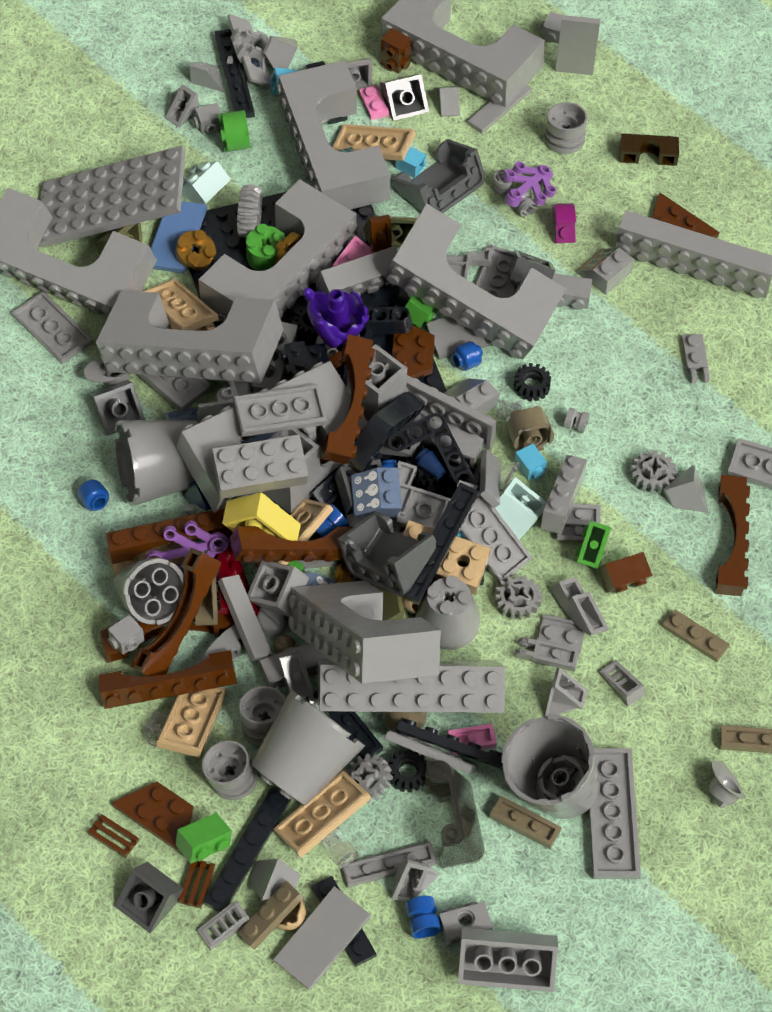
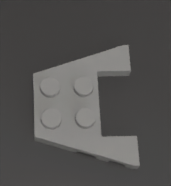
M490 247L485 248V251L478 253L475 250L469 251L468 255L458 257L456 254L446 256L447 262L454 272L468 280L470 265L491 266L493 249Z
M399 461L398 471L402 509L397 515V525L406 528L408 520L435 529L451 499L411 486L417 466ZM461 480L459 481V483L461 482L471 488H474L476 490L478 489V486Z

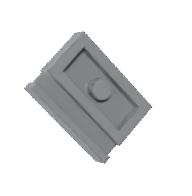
M544 614L538 639L579 648L581 653L585 632L572 620Z

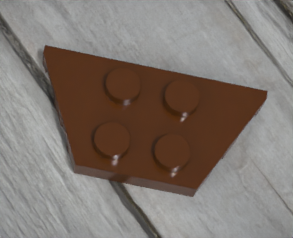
M661 192L658 194L653 219L714 238L719 237V231Z
M415 326L408 333L394 334L392 357L407 367L408 376L418 378L433 373L435 335Z
M158 781L112 803L113 808L182 854L176 846L177 830L190 824L194 810L193 805Z

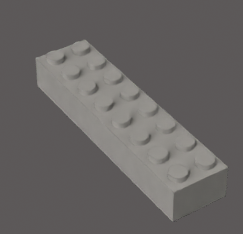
M625 211L618 228L615 248L622 249L628 255L637 258L641 262L654 263L660 268H670L680 274L686 273L699 280L705 279L718 286L724 285L737 292L749 293L756 298H767L772 284V255L634 212Z

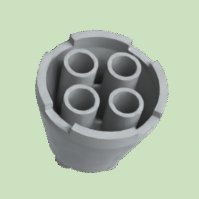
M148 558L123 567L114 578V585L117 596L133 618L146 624L159 625L170 621L181 596L184 575L178 566L170 561L161 558Z
M454 575L435 581L428 588L415 612V618L421 617L441 630V649L456 650L466 646L475 638L480 626V613L469 587Z

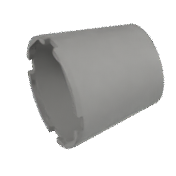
M122 420L116 423L115 432L119 433V439H115L118 473L122 488L127 487L129 494H126L125 498L130 506L190 488L195 479L176 446L182 429L190 424L197 425V421Z
M291 690L253 758L251 765L262 773L260 778L269 785L276 784L280 787L279 792L290 800L293 797L302 804L307 805L365 745L357 738L353 741L350 740L349 736L351 734L311 703L307 701L304 703L300 702L302 697Z
M548 714L545 717L529 719L511 734L503 750L502 763L505 780L516 795L546 814L560 819L577 817L585 813L594 804L600 790V778L593 744L583 727L568 717Z

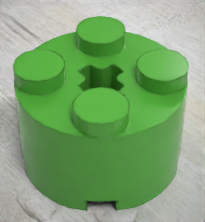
M245 110L218 114L224 152L251 148Z
M259 224L255 230H252L246 238V256L249 265L257 271H265L275 266L278 254L276 246L280 240L284 241L285 234L279 229L267 226L266 224Z

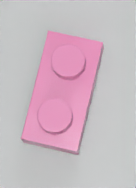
M377 85L359 89V94L371 120L389 116V110Z
M354 236L331 267L364 257L371 247L357 236Z
M492 724L448 730V734L460 738L459 742L468 745V742L476 743L481 746L480 750L497 747Z

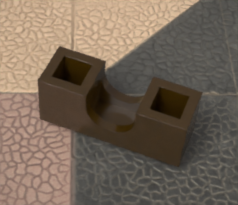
M621 133L619 163L639 164L640 155L649 152L657 157L658 165L677 166L679 137Z

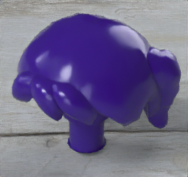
M311 288L303 290L308 304L307 315L312 327L329 348H337L345 342L348 334L357 336L369 321V315H367L368 308L362 304V299L356 292L351 291L348 294L340 289H334L329 294H325L323 291L314 292Z

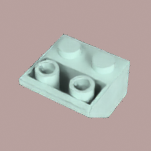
M207 161L202 165L195 164L189 169L190 173L183 177L182 196L192 203L206 204L231 179L218 161L210 163Z
M514 477L500 492V504L495 509L520 540L539 518L547 502Z

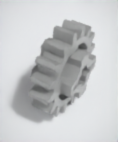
M646 450L645 456L639 453L638 459L634 458L630 471L632 473L631 479L636 480V486L642 485L643 491L649 488L650 493H653L654 489L661 493L662 488L667 487L675 480L677 470H675L676 463H671L672 457L665 458V452L659 455L657 450L653 454Z
M515 574L514 579L507 576L506 582L500 581L499 587H496L495 602H498V609H503L504 616L510 613L511 619L517 615L522 620L523 615L530 618L531 612L537 613L538 607H541L542 592L539 591V584L534 585L533 578L528 581L526 580V575L519 578L518 574Z
M366 754L365 759L359 756L357 763H350L352 769L345 770L376 801L379 794H386L384 788L391 787L388 780L393 779V776L390 774L392 769L383 758L376 754L373 758Z

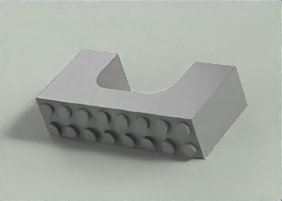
M399 0L381 18L382 37L391 28H394L411 38L410 59L504 107L515 98L543 67L545 40L515 25H512L497 42L488 46L474 45L444 30L443 28L451 21V0Z
M346 61L279 75V84L276 85L280 96L277 97L279 108L284 110L282 111L283 118L289 124L288 132L290 137H294V149L300 153L298 154L300 165L305 167L303 169L306 180L309 179V185L348 209L390 200V173L379 145L353 152H340L330 146L322 124L329 121V119L357 114L356 86Z
M299 179L275 203L276 228L288 236L291 232L300 234L302 238L275 266L265 271L250 270L224 254L199 278L200 300L226 320L236 297L275 300L281 319L283 313L287 309H291L295 301L304 295L303 290L309 288L312 283L317 282L320 271L330 268L352 238L357 236V214Z
M7 188L0 201V270L3 275L8 278H13V276L20 278L19 281L25 285L30 286L32 283L40 291L45 293L51 291L55 297L61 300L70 299L74 305L80 308L84 305L89 307L92 313L97 315L103 313L107 315V318L121 290L142 291L157 262L149 245L113 231L100 257L93 264L85 267L73 266L38 251L39 243L53 218L44 203Z
M426 204L383 276L390 283L402 287L408 294L422 299L426 305L433 306L443 315L455 319L461 326L470 328L479 337L486 338L494 346L508 351L512 357L523 360L535 346L566 288L531 267L518 285L513 296L508 298L493 296L450 268L446 253L461 224Z
M121 290L96 344L107 372L261 383L282 335L283 326L275 300L236 297L226 320L217 328L208 331L166 329L169 321L159 293Z
M376 344L372 347L375 349L373 360L369 361L368 366L372 368L369 380L365 382V387H368L365 400L362 399L361 406L364 407L363 416L367 422L377 412L406 393L407 367ZM347 370V389L351 394V384ZM298 429L276 432L269 439L300 434L308 471L307 484L263 492L289 514L296 509L303 499H309L311 497L309 494L341 465V463L322 459L320 446Z
M331 361L324 364L320 362L306 373L301 371L289 381L286 379L282 380L270 390L266 388L258 392L319 384L328 417L327 425L316 426L317 442L321 447L322 455L325 439L329 432H335L344 422L351 394ZM231 406L225 407L219 412L220 414L214 417L209 415L203 418L201 423L195 426L190 424L183 428L176 446L214 513L226 508L228 500L252 495L246 494L219 498L211 458L212 449L242 444L258 436L242 437L236 409ZM364 416L358 420V426H361L360 434L368 423Z
M355 581L292 587V595L289 597L291 616L289 617L290 629L360 683L439 675L441 630L421 617L382 621L383 592L370 583Z
M317 658V705L320 711L504 713L505 666L496 660H451V663L439 664V675L362 684L329 658Z

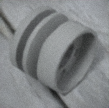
M560 102L549 109L546 120L545 142L551 150L557 153L571 154L583 147L588 118L583 107L576 103Z
M269 686L252 688L240 699L239 711L244 738L257 747L261 746L286 700L285 696L278 689Z
M231 740L220 741L211 746L205 753L202 761V770L214 791L221 798L231 801L242 799L254 790L258 781V771L251 765L252 759L245 747L240 743Z

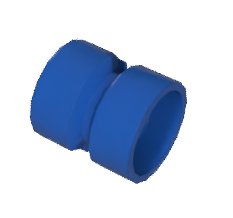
M330 504L333 511L315 531L319 538L328 535L336 527H347L349 525L346 518L333 504Z
M419 896L405 903L407 917L411 919L409 926L413 938L432 937L441 932L439 917L435 915L437 908L434 897Z

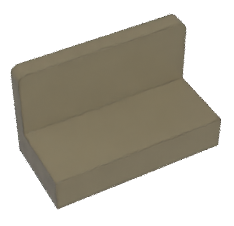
M216 576L195 616V626L218 625Z

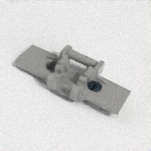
M228 14V23L232 32L231 40L236 55L244 66L248 81L271 88L270 77L266 65L271 66V63L263 53L268 41L267 34L261 31L254 32L250 21ZM257 43L261 44L262 48L257 47Z

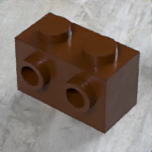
M391 28L381 38L380 64L385 66L387 70L398 74L403 69L406 70L411 62V38Z
M644 552L606 563L599 568L607 593L615 591L616 594L628 590L627 586L633 584L635 588L647 584L646 580L653 576Z

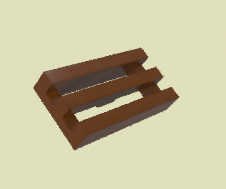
M103 814L100 815L98 822L96 821L93 824L94 827L88 830V835L124 858L129 855L139 842V837ZM103 823L106 824L107 826L111 827L112 829H114V830L117 831L118 833L122 834L123 836H125L126 838H128V839L131 840L132 842L130 843V842L126 841L125 839H123L122 837H120V836L117 835L116 833L112 832L111 830H109L108 828H106V827L103 826L102 824H103ZM99 829L112 839L116 840L117 842L125 846L127 849H122L121 847L114 844L113 842H111L104 836L100 835L96 831Z
M196 861L190 865L183 886L184 889L179 898L180 904L202 909L203 900L206 897L215 870V864H207L206 861ZM197 866L199 870L189 900H186L185 898ZM204 869H208L198 902H194Z

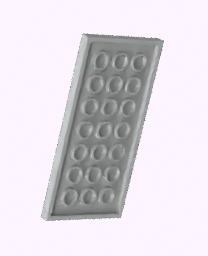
M181 145L42 182L40 201L44 203L53 218L38 247H46L180 213L185 148Z

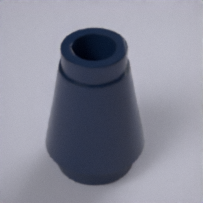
M426 448L415 458L417 466L437 480L446 472L432 450L429 451Z

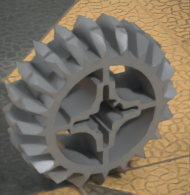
M243 185L240 190L237 212V231L240 237L247 238L248 234L261 224L262 189L259 186Z

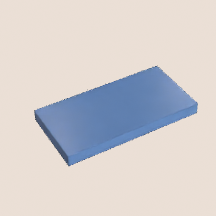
M181 201L180 213L162 218L151 247L157 259L153 269L177 273L185 272L186 267L178 261L175 255L176 243L185 232L200 230L207 211L206 204Z

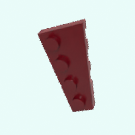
M228 546L223 553L214 556V559L222 563L216 576V584L218 585L217 600L219 601L217 609L218 614L231 615V612L218 581L221 578L239 575L247 594L250 589L241 561H235L232 546ZM251 603V605H252V607H253V610H254V612H255V614H256V616H257V614H258L257 606H256L255 604Z

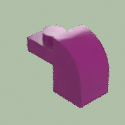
M574 203L552 204V221L555 223V243H576V212Z

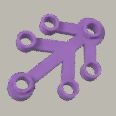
M517 161L513 166V170L507 169L505 171L503 179L507 182L514 181L524 184L518 189L509 190L505 196V202L509 206L517 207L522 200V195L532 188L534 203L539 206L544 205L547 197L552 198L556 193V188L550 183L553 176L551 169L546 165H537L535 168L526 167L523 162ZM523 173H525V174H530V175H534V176L530 177V176H523V175H517V174H523ZM538 182H541L543 184V193H541Z
M191 520L185 523L186 534L190 536L195 535L204 540V542L196 543L177 533L175 527L167 526L163 530L164 538L168 541H174L183 547L163 552L151 550L146 554V559L151 556H158V558L169 560L187 556L190 548L201 552L207 550L206 554L214 558L216 554L223 553L228 548L229 540L221 532L210 534L200 529L197 523ZM189 526L195 527L194 530H188L187 528ZM168 531L174 532V534L171 536L167 535L166 533ZM216 540L222 541L220 544L214 543ZM184 560L182 561L181 564H177V565H176V566H178L179 569H183V568H181V566H182Z

